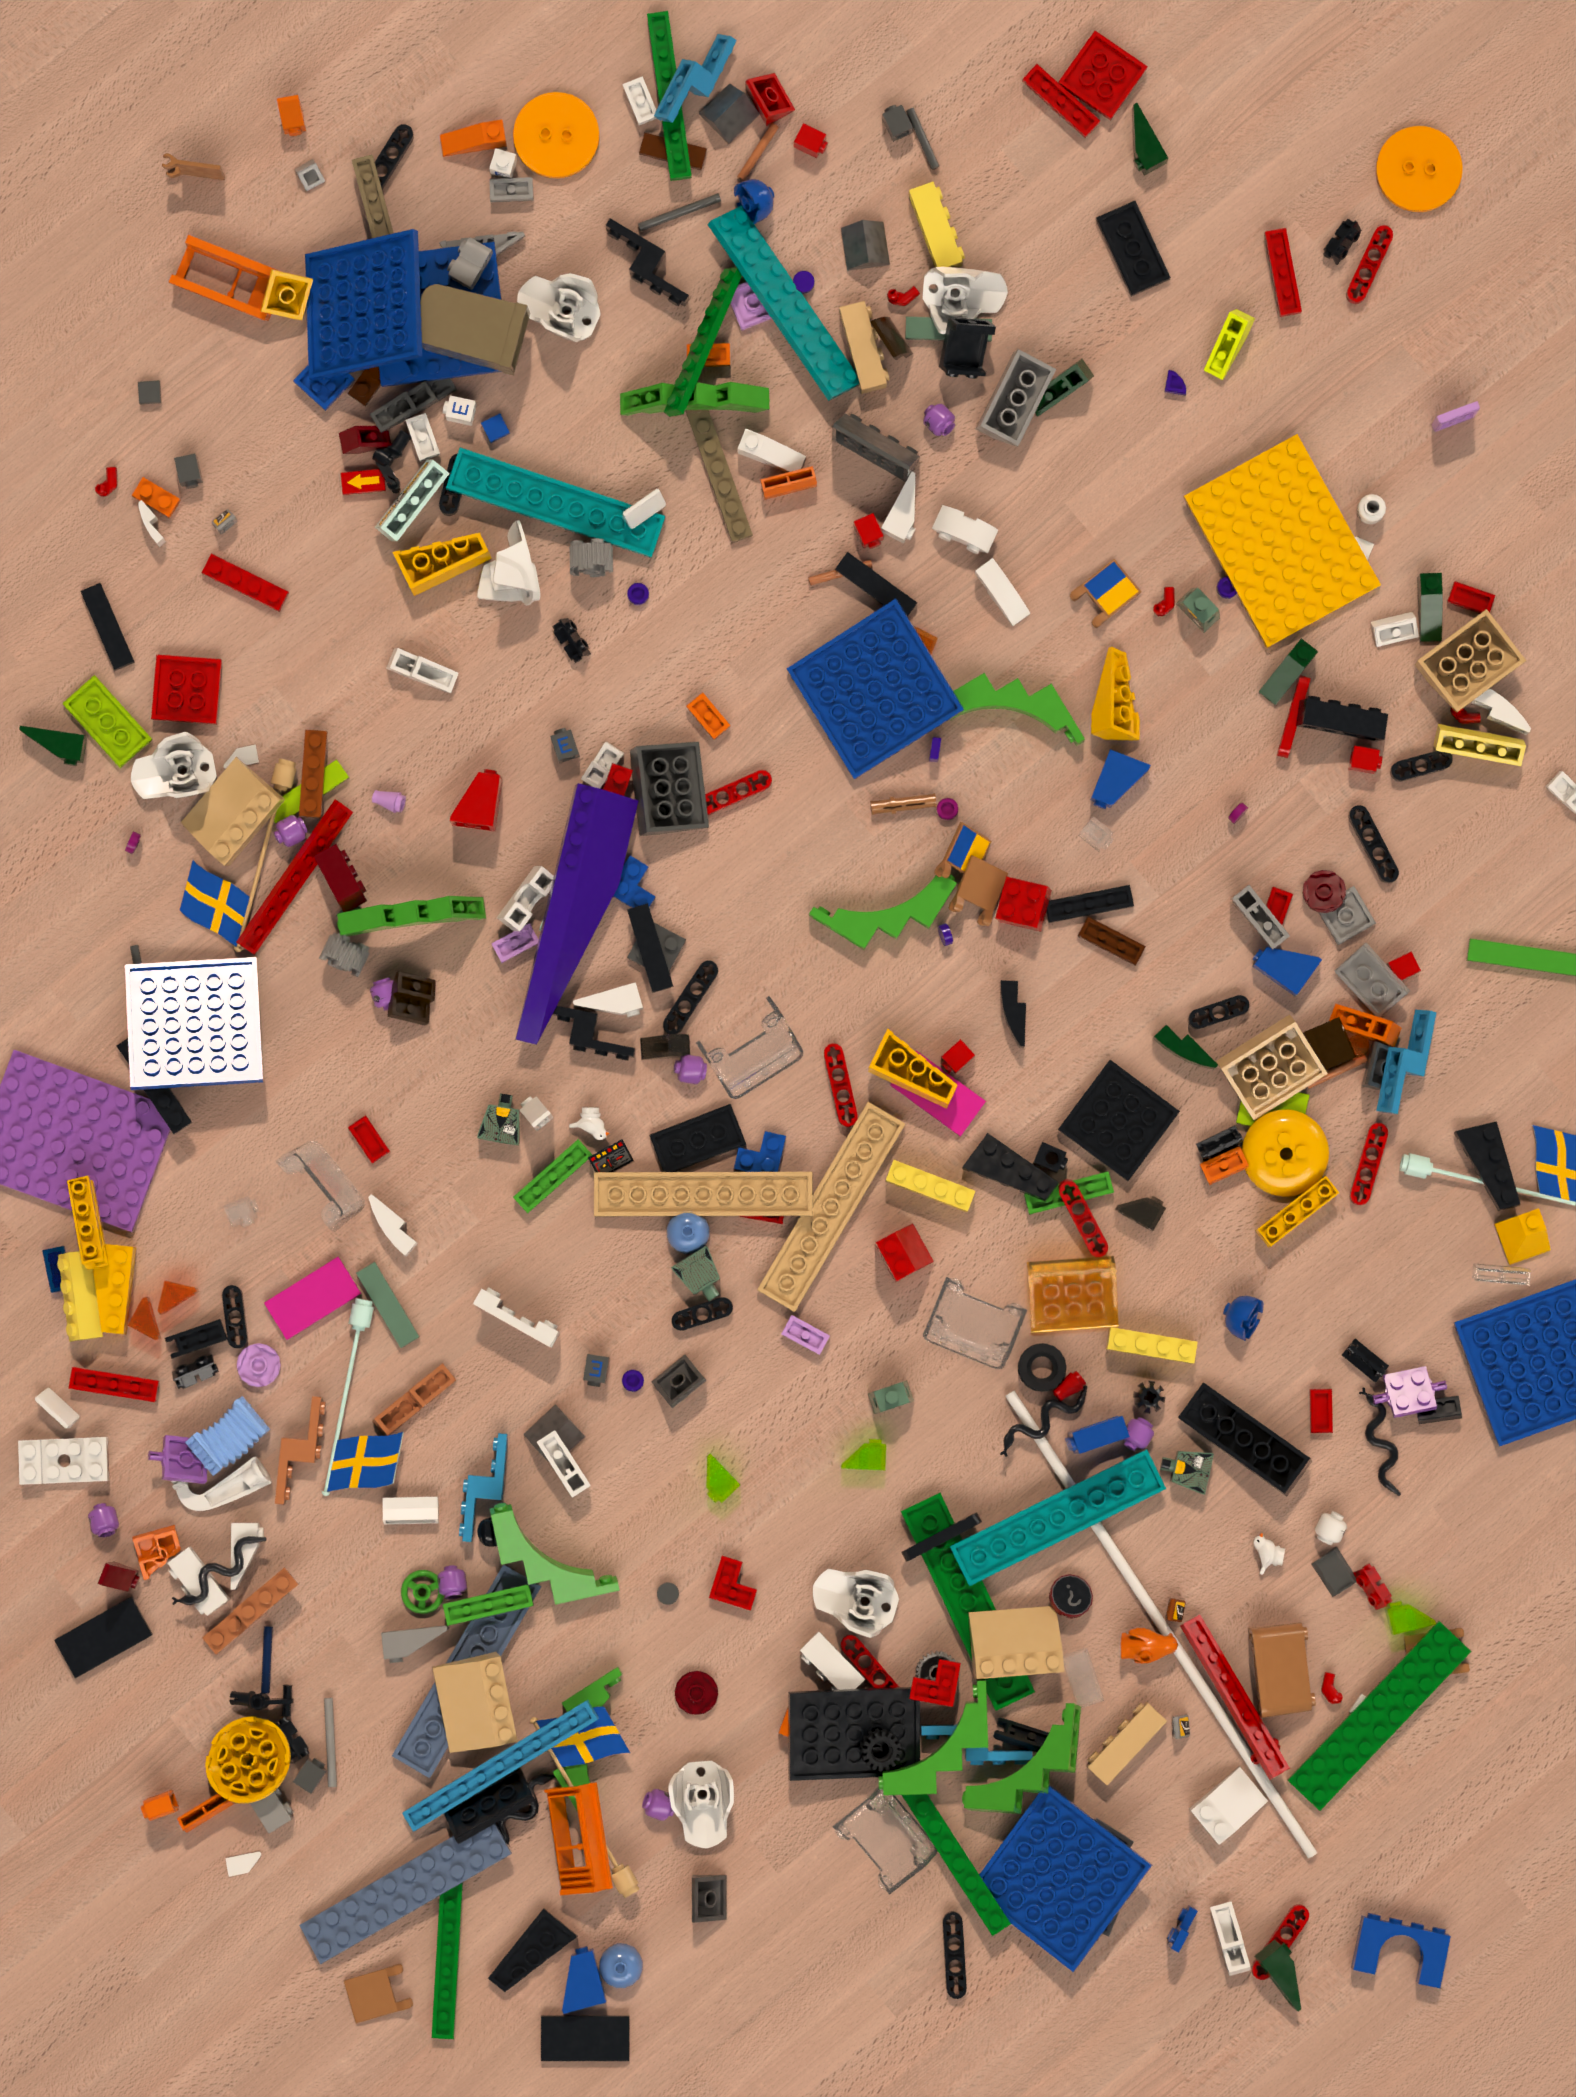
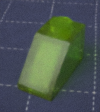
M869 1439V1443L861 1445L841 1464V1469L885 1471L886 1444H882V1439Z
M710 1453L707 1456L706 1488L709 1490L707 1495L715 1503L718 1500L723 1503L740 1486V1483Z
M1402 1600L1389 1603L1390 1607L1385 1608L1392 1635L1436 1625V1621L1407 1603L1402 1604Z

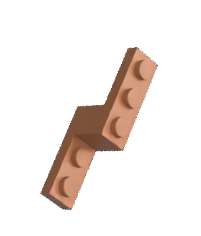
M312 1396L308 1440L281 1438L275 1504L284 1505L286 1500H290L291 1487H287L288 1478H292L293 1465H290V1461L316 1463V1460L321 1458L322 1446H318L319 1437L323 1436L324 1424H320L321 1415H325L326 1402H322L323 1397Z
M284 1567L236 1607L223 1621L203 1636V1640L215 1654H218L266 1614L278 1601L298 1586L299 1583Z

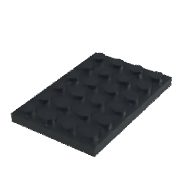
M911 1687L788 1692L789 1780L883 1776V1771L873 1770L863 1761L859 1751L861 1749L860 1742L864 1741L863 1736L867 1737L870 1730L874 1732L877 1728L890 1731L901 1744L900 1749L902 1753L899 1754L900 1760H896V1765L894 1767L891 1765L889 1767L890 1770L907 1767L919 1762L920 1701L909 1699ZM876 1743L872 1749L873 1755L877 1758L884 1757L888 1753L887 1743Z

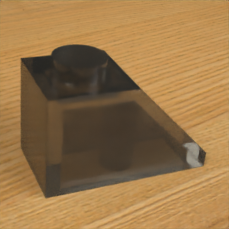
M667 1034L640 1038L641 1060L681 1058L690 1055L689 1034Z
M1152 1196L1151 1199L1146 1197L1117 1205L1114 1210L1146 1229L1154 1231L1166 1207L1162 1206L1163 1201Z

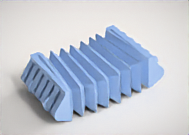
M243 1396L233 1402L231 1405L232 1409H227L226 1413L222 1415L223 1418H219L218 1423L213 1422L212 1427L208 1426L207 1430L202 1429L201 1433L196 1432L185 1442L192 1450V1453L203 1463L204 1468H207L213 1476L220 1472L222 1467L227 1468L229 1462L234 1464L236 1459L242 1457V1454H247L248 1448H253V1442L257 1443L259 1438L271 1430L264 1422V1419H261Z

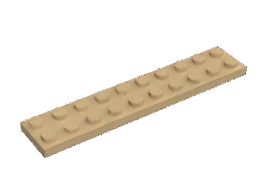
M867 1102L813 1194V1216H800L757 1290L793 1312L796 1311L905 1126L904 1122Z
M594 1172V1216H677L682 1213H693L697 1216H813V1172Z

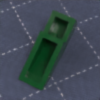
M1167 1024L1153 1037L1164 1049L1188 1063L1213 1070L1218 1066L1189 1034L1181 1040Z

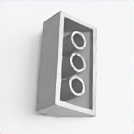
M1019 349L1013 352L976 430L993 439L1018 447L1056 369Z

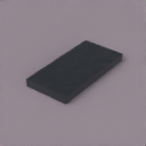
M1136 201L1096 217L1097 224L1131 297L1171 279Z
M731 1104L649 1135L663 1172H677L746 1145Z
M130 1597L54 1641L73 1676L77 1678L149 1638L153 1633L133 1597Z
M519 1767L445 1812L444 1815L456 1842L460 1844L536 1800L523 1771Z
M541 2015V2061L630 2060V2016Z

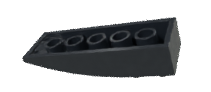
M1204 1382L1178 1416L1181 1421L1286 1497L1312 1463L1310 1457Z

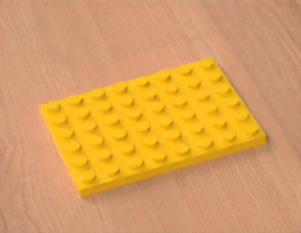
M1298 434L1183 496L1266 648L1381 586Z

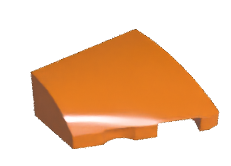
M175 1525L132 1537L144 1580L149 1579L153 1572L165 1565L171 1556H175L181 1550Z

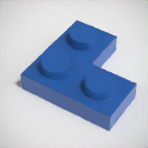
M308 365L293 380L300 389L325 411L355 381L349 373L313 381L309 379Z
M629 856L623 866L620 883L613 897L631 908L647 903L650 907L656 896L638 886L649 867L634 857Z
M765 1131L760 1152L738 1148L734 1169L744 1172H778L786 1136Z
M1190 1905L1186 1909L1182 1908L1177 1917L1179 1923L1176 1929L1172 1927L1166 1938L1169 1941V1947L1178 1953L1189 1934L1188 1929L1198 1912Z

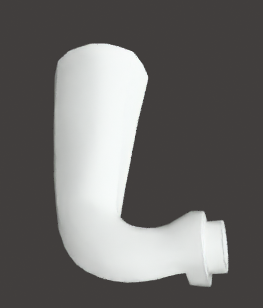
M253 1457L214 1487L200 1495L193 1493L189 1489L188 1482H171L182 1504L191 1510L205 1511L248 1495L270 1484L272 1480L259 1459Z

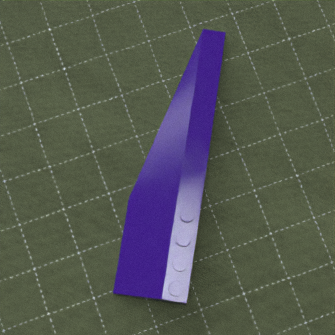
M579 783L575 785L515 1040L537 1045L620 883L638 800Z

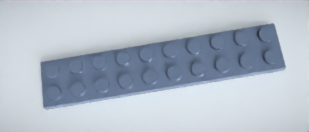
M503 1564L486 1594L527 1585V1578ZM537 1583L529 1585L533 1601L542 1587ZM529 1607L471 1620L446 1663L497 1652L501 1656ZM435 1683L392 1755L428 1778L432 1776L448 1748Z
M496 1823L460 1844L452 1836L299 1926L319 1963L323 1964L511 1855L512 1852Z

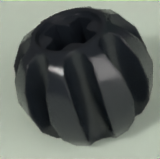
M1148 1381V1388H1145L1143 1382L1140 1383L1138 1387L1141 1389V1393L1139 1394L1135 1391L1133 1393V1398L1139 1397L1140 1399L1138 1403H1135V1406L1138 1409L1141 1405L1145 1406L1143 1413L1150 1414L1151 1406L1157 1412L1161 1409L1158 1406V1401L1165 1403L1166 1397L1159 1396V1393L1164 1391V1389L1160 1385L1155 1390L1154 1381ZM1147 1391H1149L1150 1394L1155 1395V1398L1152 1399V1403H1149L1148 1400H1144V1396L1147 1395Z
M491 1517L485 1518L478 1525L477 1534L479 1540L485 1546H497Z

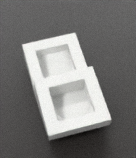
M141 500L138 505L143 523L153 540L160 547L166 541L152 526L158 519Z
M605 742L581 780L592 787L601 789L605 784L611 764H618L624 753L608 742Z
M1559 771L1545 787L1576 814V784L1563 771Z

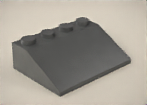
M845 413L835 422L832 428L833 441L905 482L920 460V456L917 455L918 451L914 448L901 446L898 444L899 440L890 435L886 437L880 434L881 430L871 424L866 426L861 423L862 419L854 414L849 416Z
M699 742L636 746L631 749L630 758L633 770L635 800H638L637 818L639 835H660L709 828Z

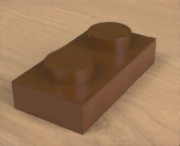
M379 366L365 369L347 393L365 407L381 386Z

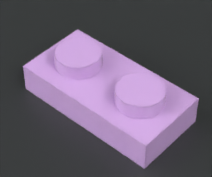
M529 923L521 931H514L491 944L501 963H504L537 945L539 939Z
M791 1315L781 1333L783 1336L818 1355L821 1354L830 1335Z

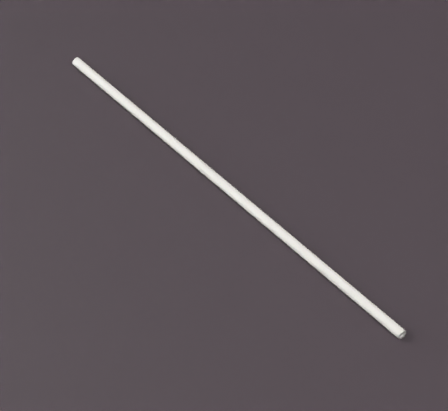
M1012 1391L1005 1397L1022 1423L1033 1430H1040L1016 1392ZM1045 1437L1033 1439L1064 1487L1067 1489L1075 1485V1482ZM1098 1522L1092 1525V1530L1161 1635L1167 1636L1169 1633H1172L1173 1637L1176 1638L1102 1523ZM1176 1638L1178 1647L1174 1655L1308 1859L1317 1854V1851L1260 1764L1252 1763L1251 1750Z

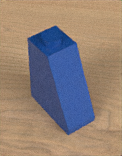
M1110 749L1090 799L1094 802L1093 805L1101 809L1111 808L1148 772L1151 765Z
M1266 947L1264 951L1259 949L1252 959L1255 961L1252 967L1293 996H1296L1322 959L1316 956Z
M588 1946L577 1948L575 1953L571 1955L562 2007L563 2014L606 2003L607 2001L593 1948L589 1950Z

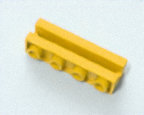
M89 1176L67 1180L81 1262L88 1270L109 1265L94 1181L90 1180Z
M1324 1176L1255 1231L1269 1248L1339 1194V1191L1328 1177Z

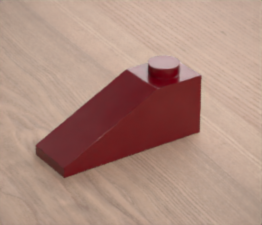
M115 1561L105 1563L98 1584L130 1592L132 1588L136 1589L140 1576H137L139 1570Z

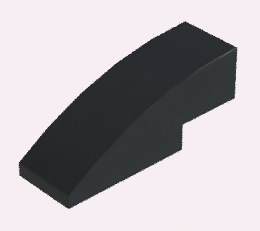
M1001 980L1000 998L1007 1026L1018 1047L1024 1048L1026 1003H1017L1018 981Z

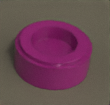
M951 798L942 799L936 809L938 816L943 820L955 818L958 813L956 801Z
M1240 803L1231 812L1228 819L1235 824L1246 813L1248 807L1244 803Z
M133 831L125 848L126 852L130 854L135 852L141 834Z

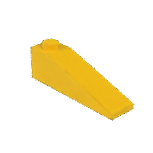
M1109 647L1091 713V734L1105 740L1137 741L1140 740V719L1138 712H1135L1132 700H1135L1134 692L1131 693L1128 681H1130L1131 675L1125 652L1114 647Z

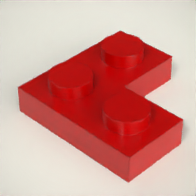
M722 1555L709 1598L751 1611L757 1589L736 1583L743 1562Z
M939 1659L935 1681L913 1677L909 1699L953 1707L961 1663Z

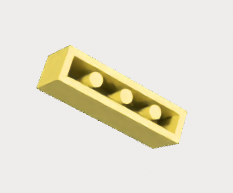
M930 182L909 190V198L934 266L962 267V260L965 259L961 246L957 247L955 239H958L955 228L950 227L948 223L950 215L947 207H943L940 200L943 199L940 188L935 187L934 182Z
M1442 724L1437 726L1433 744L1436 751L1516 766L1522 765L1526 748L1523 739Z
M893 1160L886 1178L888 1183L964 1212H968L975 1194V1190Z
M80 1251L59 1254L57 1265L61 1275L60 1288L64 1297L63 1310L66 1314V1332L69 1336V1342L103 1337L93 1269L88 1270L82 1264Z
M1110 1327L1106 1349L1194 1364L1198 1342Z

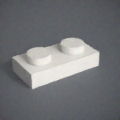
M643 76L624 83L623 88L638 125L657 119L654 117L656 108Z
M426 413L406 419L420 462L440 455Z

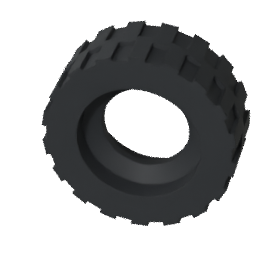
M1045 1343L1035 1344L1021 1354L1018 1362V1374L1021 1381L1028 1388L1040 1392L1050 1391L1061 1384L1067 1369L1066 1360L1056 1347ZM1038 1357H1046L1052 1362L1053 1371L1047 1378H1038L1032 1373V1362Z

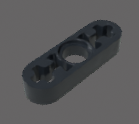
M454 454L449 460L447 468L449 473L453 469V463L456 460L457 454ZM449 474L444 480L439 508L444 515L453 516L459 510L462 495L446 489L450 477ZM446 492L450 495H458L457 498L453 496L452 504L455 507L450 508L449 511H446V507L443 506L444 503L449 501V495H445Z
M1430 752L1394 763L1390 769V775L1395 781H1406L1445 770L1452 764L1453 758L1451 753ZM1439 754L1448 758L1445 765L1442 766L1441 762L1435 763L1433 765L1435 769H1432L1430 756H1432V761L1437 760L1440 757ZM1417 760L1426 761L1427 769L1421 772L1416 769L1415 763ZM1411 762V770L1406 771L1403 777L1400 774H1395L1398 766L1405 769L1409 767L1408 763Z
M1237 995L1195 1009L1189 1014L1188 1023L1194 1029H1202L1241 1016L1249 1010V1000L1245 996ZM1238 999L1240 1002L1245 1003V1006L1242 1007L1243 1011H1239L1238 1008L1231 1010L1233 1015L1229 1016V1009L1225 1003L1229 1002V1007L1235 1005ZM1221 1006L1224 1008L1225 1015L1223 1018L1214 1017L1212 1012L1214 1007ZM1209 1009L1208 1013L1212 1022H1208V1018L1201 1021V1025H1198L1197 1022L1193 1023L1192 1019L1195 1018V1013L1203 1016L1207 1014L1204 1010Z
M229 1285L222 1292L227 1340L231 1347L239 1349L243 1348L248 1342L243 1293L239 1287ZM230 1289L238 1293V1296L235 1297V1304L240 1303V1308H227L228 1304L232 1305L231 1298H227ZM234 1310L239 1311L241 1314V1320L238 1323H232L229 1320V1314ZM243 1325V1329H238L239 1335L244 1337V1340H241L240 1345H237L235 1341H232V1337H235L236 1333L235 1330L230 1331V1326L238 1327Z
M721 1297L678 1311L672 1316V1325L675 1329L684 1331L727 1317L732 1313L733 1304L728 1298ZM721 1301L729 1304V1308L726 1309L727 1313L723 1314L722 1311L715 1312L717 1317L712 1318V1311L708 1305L713 1304V1308L720 1306L719 1302ZM699 1308H706L708 1310L709 1316L706 1320L701 1321L697 1319L696 1311ZM693 1311L692 1316L696 1321L695 1324H691V1320L685 1322L684 1327H681L680 1324L676 1325L675 1321L678 1320V1315L682 1314L683 1317H688L690 1315L687 1312Z

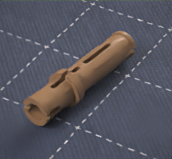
M933 793L895 799L894 797H889L887 800L870 801L872 815L888 812L896 814V811L937 807L936 795Z

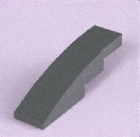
M451 378L424 381L410 391L403 392L372 412L370 416L382 433L455 392L457 388Z

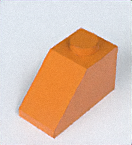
M293 95L277 98L285 135H301L303 131H306L299 96Z

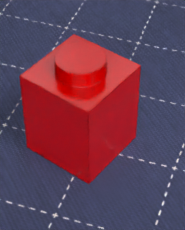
M804 123L794 140V148L816 159L819 153L823 154L828 145L825 133Z
M874 513L853 522L863 548L869 547V549H873L881 545L880 541L884 540V535Z
M1354 746L1351 751L1348 770L1374 774L1377 769H1381L1383 756H1379L1380 750Z
M1412 951L1386 964L1401 981L1421 971Z
M960 1039L941 1056L943 1060L941 1065L948 1073L953 1071L956 1074L975 1057V1054Z

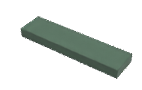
M906 317L905 339L944 341L945 334L938 332L931 317ZM981 319V320H988V321H990V322L992 323V319ZM988 335L987 342H991L992 335Z
M376 1262L356 1273L400 1348L419 1338L420 1336Z

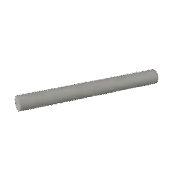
M324 1698L328 1787H337L333 1698Z

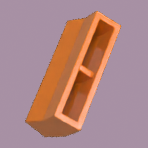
M813 466L760 479L765 500L817 487Z
M216 1794L178 1817L177 1820L183 1831L188 1833L232 1806L235 1802L226 1799L225 1802L209 1811L207 1807L223 1798ZM203 1810L204 1814L189 1824L185 1822Z

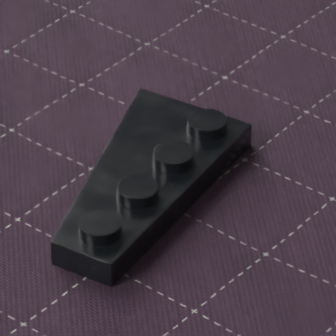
M1497 1121L1455 1131V1137L1462 1144L1463 1151L1470 1158L1475 1167V1172L1483 1181L1484 1187L1497 1210L1501 1211L1520 1206V1200Z
M989 1133L986 1134L962 1167L965 1171L976 1173L986 1179L989 1178L999 1182L1001 1185L1012 1187L1045 1202L1059 1185V1182Z
M543 1908L488 1979L506 1992L564 1946L577 1938L578 1935Z

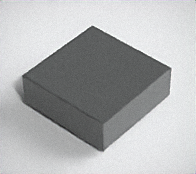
M159 380L138 382L140 405L161 403Z

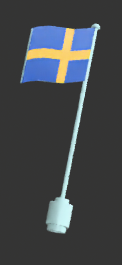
M1532 1125L1536 1141L1535 1171L1539 1193L1516 1187L1517 1192L1576 1206V1135ZM1409 1153L1408 1155L1403 1154L1399 1171L1404 1172L1406 1175L1425 1179L1427 1175L1430 1176L1432 1172L1484 1184L1479 1178L1433 1168V1163L1430 1162L1429 1157Z
M356 1298L355 1303H352L348 1324H351L352 1329H355L356 1332L325 1488L322 1491L324 1496H328L330 1491L346 1488H378L394 1484L404 1432L388 1436H356L339 1440L360 1331H365V1327L370 1328L374 1307H372L373 1301Z

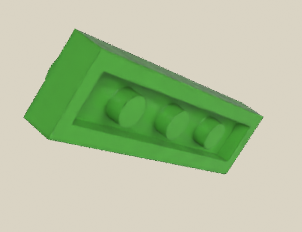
M579 1139L576 1140L513 1198L527 1213L531 1212L589 1160L588 1157L592 1156V1154Z
M1109 1171L1073 1180L1085 1200L1114 1193ZM1065 1185L1063 1193H1068L1071 1199L1067 1201L1069 1203L1076 1199L1071 1191L1074 1186ZM1058 1186L1046 1202L1024 1193L1029 1215L1065 1206L1059 1195Z
M527 1584L443 1604L447 1626L531 1607L534 1604L530 1586Z

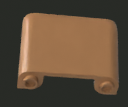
M1299 1622L1248 1628L1249 1639H1251V1643L1254 1645L1251 1646V1650L1253 1651L1257 1699L1260 1700L1257 1705L1259 1716L1265 1718L1312 1711V1706H1316L1315 1694L1310 1692L1305 1640H1308L1307 1627H1303L1302 1623Z

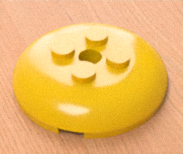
M1277 1110L1261 1116L1250 1126L1242 1143V1152L1249 1165L1245 1169L1248 1177L1261 1190L1275 1196L1288 1197L1302 1194L1322 1178L1328 1165L1329 1145L1322 1128L1311 1117L1296 1110ZM1283 1148H1290L1292 1151L1291 1157L1282 1159L1280 1151Z
M243 1717L230 1722L216 1734L211 1742L212 1746L209 1754L206 1756V1774L213 1789L220 1796L231 1802L246 1804L260 1801L277 1790L287 1775L291 1753L285 1734L276 1724L261 1718ZM253 1758L251 1766H247V1762Z

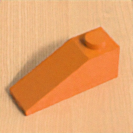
M502 119L478 123L440 135L443 157L507 147Z
M1336 1003L1329 1019L1331 1021L1340 1017L1345 1031L1390 1047H1395L1402 1029L1393 1021Z

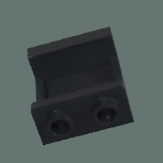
M949 317L939 368L950 377L965 375L968 378L976 379L978 376H985L986 371L982 369L988 335H995L996 326L988 320Z

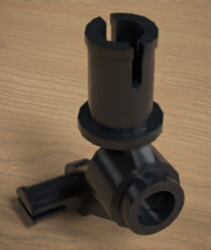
M402 430L399 431L391 445L384 449L378 448L372 457L385 478L388 488L395 494L401 490L400 481L390 466L393 464L394 459L402 457V451L409 440H411V436Z
M283 1685V1698H269L266 1693L256 1694L254 1691L249 1693L232 1691L230 1698H234V1700L229 1701L231 1705L248 1706V1708H254L255 1710L265 1709L272 1704H282L281 1716L290 1717L291 1704L294 1703V1698H292L293 1685Z

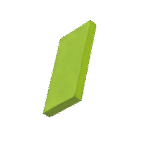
M95 675L62 703L120 769L153 740Z

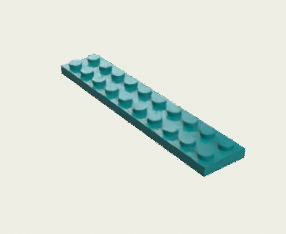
M740 206L711 220L707 225L827 400L830 401L859 386L860 383L855 370L803 294L796 289L792 278L743 207Z
M461 447L459 448L446 489L593 539H604L605 543H611V545L649 558L653 556L665 520L664 515L655 513L634 529H631L622 517L623 512L630 508L631 504Z
M1146 1449L951 1545L950 1548L968 1585L971 1586L1165 1490L1166 1487Z

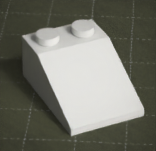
M1239 1766L1192 1805L1189 1810L1216 1843L1220 1845L1250 1819L1268 1800Z

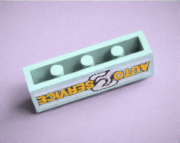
M427 459L375 528L389 540L398 541L450 473L434 460Z

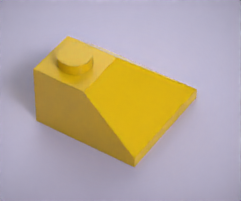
M1539 1208L1494 1224L1509 1265L1551 1250L1547 1229Z

